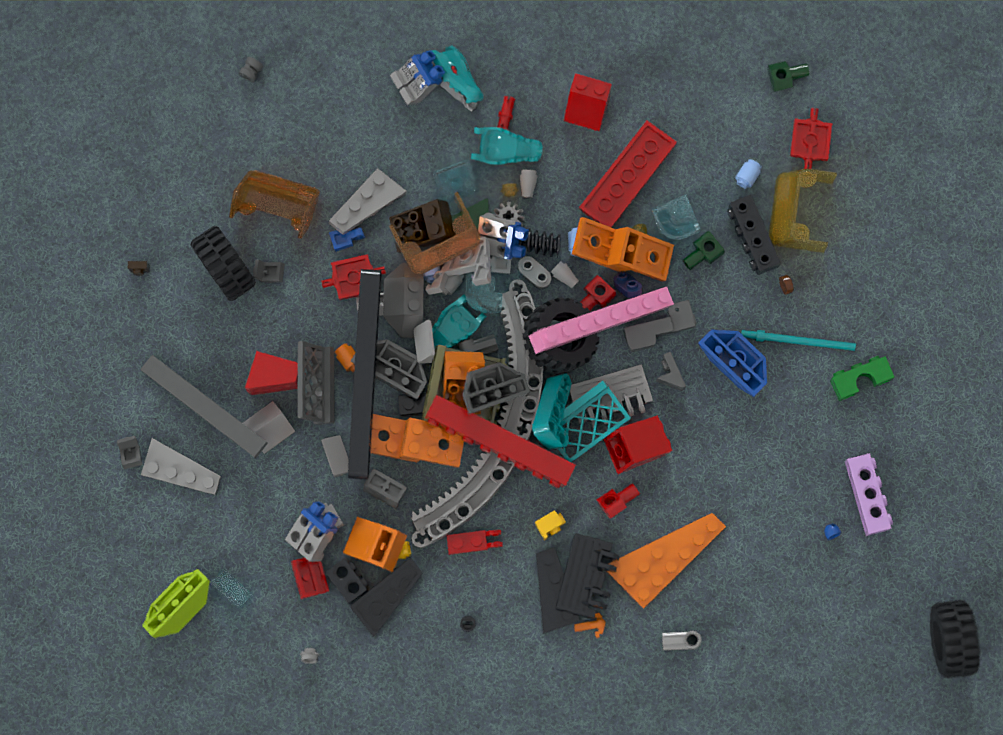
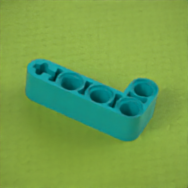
M566 373L547 378L532 426L534 435L547 450L566 447L569 443L568 434L560 425L572 385L571 379Z

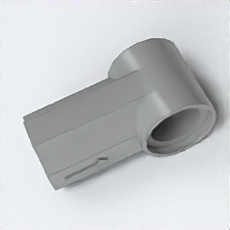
M696 631L662 633L663 650H695L701 644V636ZM691 635L696 636L698 643L694 646L689 645L687 637Z

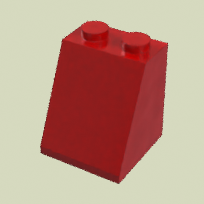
M575 73L569 92L564 122L599 132L610 99L612 84Z
M256 351L245 388L250 395L298 389V363Z
M658 415L620 427L603 439L617 474L661 458L672 451L671 443L664 432L663 424L659 420Z

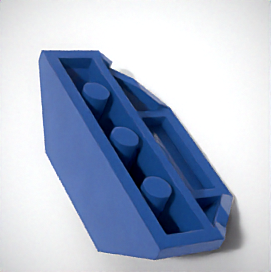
M711 330L698 343L709 360L738 388L752 397L767 384L766 357L739 331Z

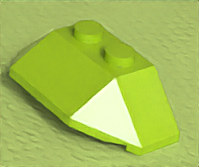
M198 569L194 570V572L178 576L150 605L143 627L153 638L179 633L206 605L210 580Z

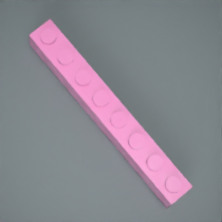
M664 287L538 330L529 335V338L537 354L664 310L674 303L668 288Z

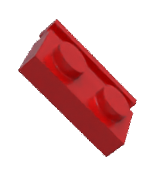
M305 557L291 561L301 599L329 592L321 561L310 562Z

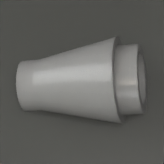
M521 170L519 175L522 191L521 197L533 198L538 178L536 175L537 171Z
M562 261L551 271L554 278L568 285L571 289L579 281L568 265Z

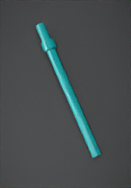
M741 330V334L745 338L755 339V341L759 342L767 340L855 351L856 343L765 333L763 330H757L756 332Z

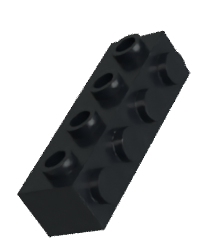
M748 195L730 202L727 213L730 220L734 219L735 232L744 242L742 248L744 253L750 256L749 264L752 271H756L757 275L778 268L781 262L752 196Z

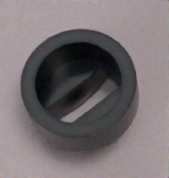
M469 615L464 616L460 621L461 629L466 632L474 630L476 626L475 619ZM463 621H473V624H463Z

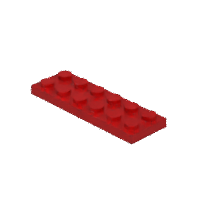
M646 121L580 205L579 210L594 221L612 228L676 146L677 142L649 121Z

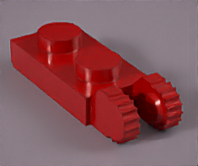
M483 530L447 535L449 555L502 547L503 544L499 541L488 544L486 542V537L501 535V530L486 532Z

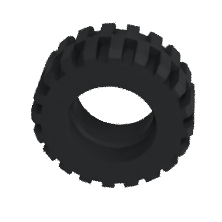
M212 226L191 241L190 245L229 301H234L255 286L256 281L218 226Z
M563 297L551 299L534 309L527 317L528 321L524 323L523 327L526 330L523 333V340H526L524 347L525 350H529L530 354L528 356L530 359H534L536 361L535 364L539 368L543 366L544 371L549 373L553 371L554 374L569 373L585 365L596 354L598 348L595 345L599 344L600 340L597 337L598 333L573 341L570 352L555 347L536 354L529 335L536 331L550 327L552 320L564 322L591 313L588 308L584 309L582 307L583 304L579 301L574 303V299H564Z
M964 600L935 603L930 610V636L939 673L945 678L975 675L980 667L978 629L970 604Z

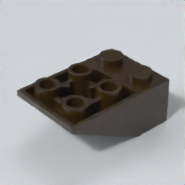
M436 199L389 217L398 253L457 238L447 201Z

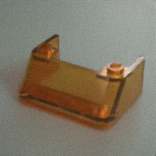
M254 170L248 171L233 191L229 218H233L238 211L244 215H250L256 210L291 219V225L299 231L298 238L302 239L310 226L320 192L314 187Z
M458 192L454 193V199L462 215L457 217L452 224L456 236L422 252L419 245L415 242L402 244L393 224L389 226V230L403 258L414 274L422 275L476 248L480 244V234Z

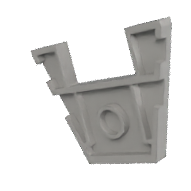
M486 237L454 243L443 260L444 266L440 271H436L433 276L435 280L432 285H427L425 291L429 295L441 293L444 291L449 276L475 272L472 282L476 286L491 283L490 241Z

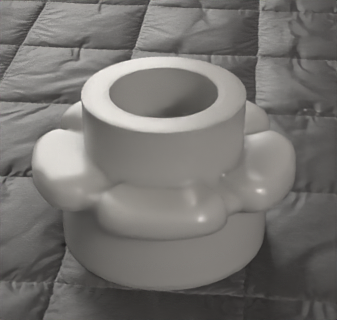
M305 648L300 653L302 656L301 661L310 664L317 663L319 653L316 652V649Z

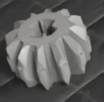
M507 202V207H505L501 203L500 209L495 208L494 210L497 214L495 217L506 219L507 215H511L510 220L521 223L525 220V217L521 215L523 210H517L518 204H514L511 207V203Z

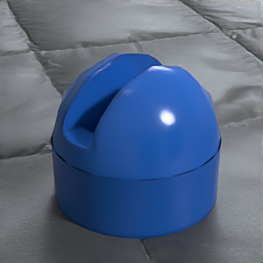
M829 524L824 530L828 540L842 533L836 524Z

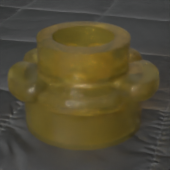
M516 183L502 185L501 193H504L505 197L516 196V193L519 192Z

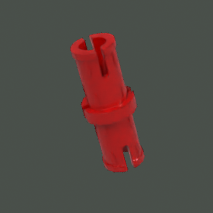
M504 96L502 109L498 114V128L508 130L510 120L513 118L512 110L515 98L510 97L509 100L508 96Z

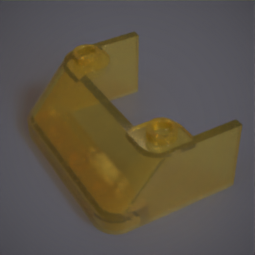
M801 169L783 172L778 175L775 182L769 237L774 246L820 253L825 252L828 242L809 240L810 231L808 227L804 224L796 223L800 187L810 188L816 182L833 184L837 173Z

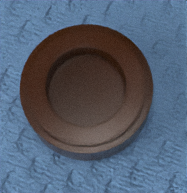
M788 275L779 277L783 293L785 295L793 293L794 287L791 278Z

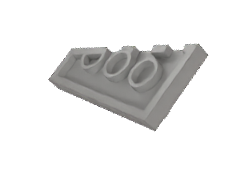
M377 168L329 220V224L344 235L363 223L368 217L377 214L385 206L392 204L394 200L404 196L407 191Z
M151 439L141 473L142 476L216 495L221 479L220 475L157 440Z

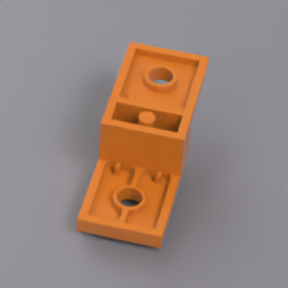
M582 217L579 220L572 255L618 272L632 270L659 281H666L674 245L629 227L614 229ZM592 237L596 239L595 247L591 244ZM651 253H654L655 255L654 262L650 260Z
M373 414L371 454L416 463L422 460L459 468L464 441L462 436L458 434L455 436L450 435L444 431V427L440 425L435 427L427 423V421L414 418L401 420ZM380 431L388 433L389 438L387 441L379 439L378 434ZM444 439L448 442L446 450L439 448V440Z

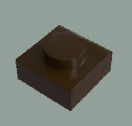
M128 261V270L133 275L143 276L144 273H149L150 265L147 261Z

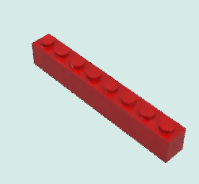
M438 395L434 397L424 417L428 419L427 423L438 427V425L444 427V431L450 435L455 436L458 434L462 436V440L472 445L474 442L480 445L479 449L486 453L492 451L498 454L497 458L504 462L510 460L515 463L514 466L523 471L527 469L532 472V476L541 480L545 478L550 481V485L556 488L567 485L576 466L474 413L469 414L468 410Z

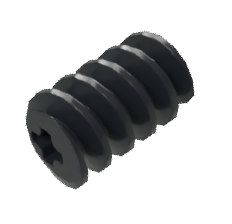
M529 228L528 238L522 241L521 246L527 247L528 253L533 248L535 254L542 250L543 256L549 251L550 257H553L556 252L558 258L561 235L558 234L556 239H554L553 233L546 237V231H543L541 236H539L538 230L531 234V229Z

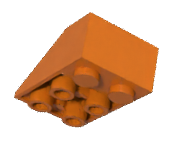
M445 351L442 398L467 410L463 398L466 376L468 372L485 367L483 352ZM481 410L474 412V414H481Z
M357 517L343 553L393 572L407 535L384 525Z

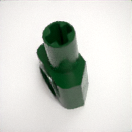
M786 61L768 65V73L774 92L792 88V80L810 75L807 63L789 67ZM781 73L785 78L779 79L776 74Z
M707 231L692 242L696 250L682 261L691 270L704 259L709 264L713 263L725 253V250L711 232ZM711 244L714 250L706 251L704 245Z

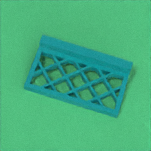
M606 381L597 384L564 410L560 425L563 426L567 423V428L563 427L567 434H569V430L579 432L578 443H568L577 445V452L571 458L568 456L566 447L558 448L563 457L571 463L631 419ZM608 393L612 398L611 407L600 406L601 397ZM589 406L597 407L596 418L585 417L586 408ZM600 408L611 409L609 421L598 419ZM613 410L621 411L625 418L620 422L612 421ZM574 417L582 419L580 430L569 428L570 421ZM584 419L595 421L593 432L583 431ZM598 421L608 423V429L604 434L596 433ZM582 433L593 434L592 442L589 445L581 444Z

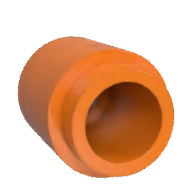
M345 343L336 349V358L347 372H354L355 365L351 362V359L356 351L352 346Z

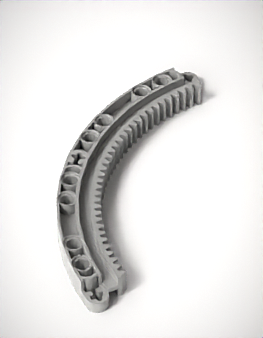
M517 279L510 283L508 292L500 293L495 298V302L499 304L498 310L501 311L505 332H507L506 339H509L507 340V345L510 346L508 347V353H510L509 360L511 361L509 362V367L525 374L527 384L530 380L536 379L539 385L533 388L528 384L530 393L505 401L504 404L506 406L502 407V411L505 413L500 414L502 420H498V425L528 441L540 402L543 366L539 368L535 364L536 361L534 359L531 360L528 356L530 354L529 350H525L524 347L526 340H523V333L526 330L523 327L524 323L528 321V316H524L522 311L530 309L533 312L536 308L526 284L522 280ZM515 284H518V286L523 287L521 288V294H518L517 291H513V289L515 288ZM530 401L536 406L533 410H528L525 408V404ZM523 423H526L527 425L525 428V432H527V434L523 433V435L521 436L519 435L518 429L521 430L523 427ZM492 451L486 454L481 453L480 457L482 460L477 459V466H471L473 473L466 472L468 478L461 477L462 484L456 482L457 489L451 487V494L444 493L445 499L439 496V503L433 500V507L425 505V512L421 508L419 509V515L412 512V521L417 530L412 535L414 546L424 548L449 535L470 520L492 499L506 482L515 468V463L510 460L504 462L498 459V454ZM496 471H501L504 474L501 480L494 479L493 474ZM460 508H467L469 514L465 517L458 514ZM442 521L450 523L448 530H441L439 528ZM427 530L432 540L429 541L426 538L423 544H420V542L416 543L417 535L425 536V531Z

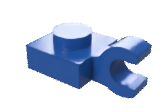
M361 227L344 235L337 230L329 232L335 252L352 247L353 240L365 238Z

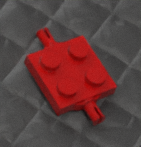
M811 108L810 119H795L793 125L790 157L805 160L804 171L808 169V172L812 171V161H828L832 123L817 120L819 111L817 108Z
M368 254L332 262V278L321 280L323 288L334 286L338 292L339 300L359 296L361 269L381 270V275L386 274L384 266L373 269Z

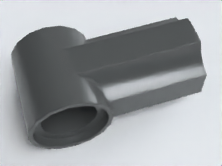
M494 334L477 340H466L458 344L459 350L465 352H483V355L499 351Z

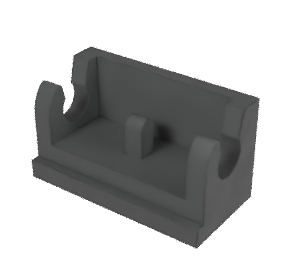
M376 469L372 470L369 479L366 480L363 487L364 492L394 509L398 508L407 490L406 486Z

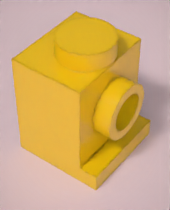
M554 510L535 521V526L545 541L548 539L547 534L550 533L553 536L561 531L560 527L566 521L561 513L557 514Z

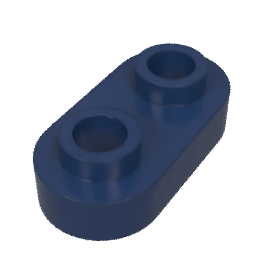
M619 272L613 277L614 287L625 297L634 298L642 295V284L630 274Z

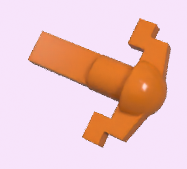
M595 613L597 620L574 624L575 632L598 628L599 631L595 632V636L599 638L600 634L604 633L605 620L600 613Z

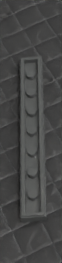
M152 355L140 369L254 458H257L268 444Z

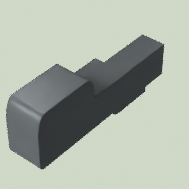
M689 300L677 302L668 307L669 317L625 327L624 335L628 349L631 352L653 348L656 343V337L695 328L697 322L695 315L692 313Z

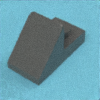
M671 352L663 354L661 364L664 371L669 373L658 377L656 382L680 391L685 390L686 385Z

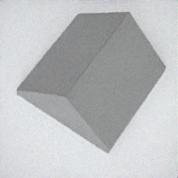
M273 401L243 422L246 427L268 443L262 450L264 454L295 432Z

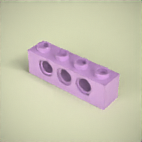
M870 453L847 459L845 464L866 536L890 530L893 522L890 513L887 514L886 512L887 500L880 491L882 483L880 477H876L874 470L876 469L875 459L871 458ZM861 471H865L868 473V480H862L860 478ZM866 490L873 491V499H868L865 496ZM872 508L879 511L880 515L878 518H874L871 515L870 511Z

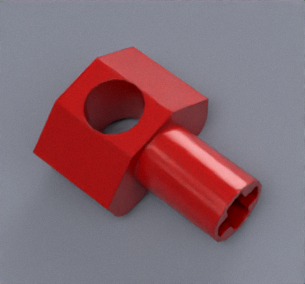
M596 275L583 288L588 295L580 303L583 304L582 307L584 309L588 308L591 310L596 304L604 308L617 294L599 275ZM603 288L605 294L597 295L595 289Z
M632 483L619 493L611 489L596 500L605 514L611 519L627 508L625 504L640 495V493Z

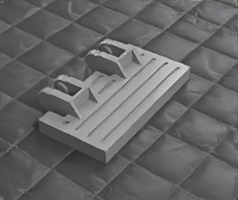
M642 364L573 384L570 389V395L574 402L600 382L606 381L621 404L623 401L625 402L630 417L634 416V410L629 399L636 398L638 409L641 413H645L641 396H643L645 404L653 402ZM607 393L601 397L600 406L611 407L612 398ZM589 406L586 408L589 418H595L593 410H596L597 407ZM600 408L601 419L608 420L605 408ZM590 420L591 425L594 428L595 421Z

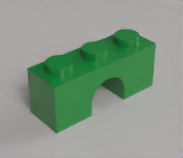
M875 356L868 360L869 363L864 365L862 363L851 366L852 370L844 372V370L835 372L830 382L838 400L842 401L857 395L859 392L856 385L858 377H868L874 387L892 381L894 374L886 356L882 358Z

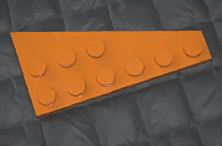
M711 513L619 558V561L608 563L617 567L616 572H606L644 609L726 526Z

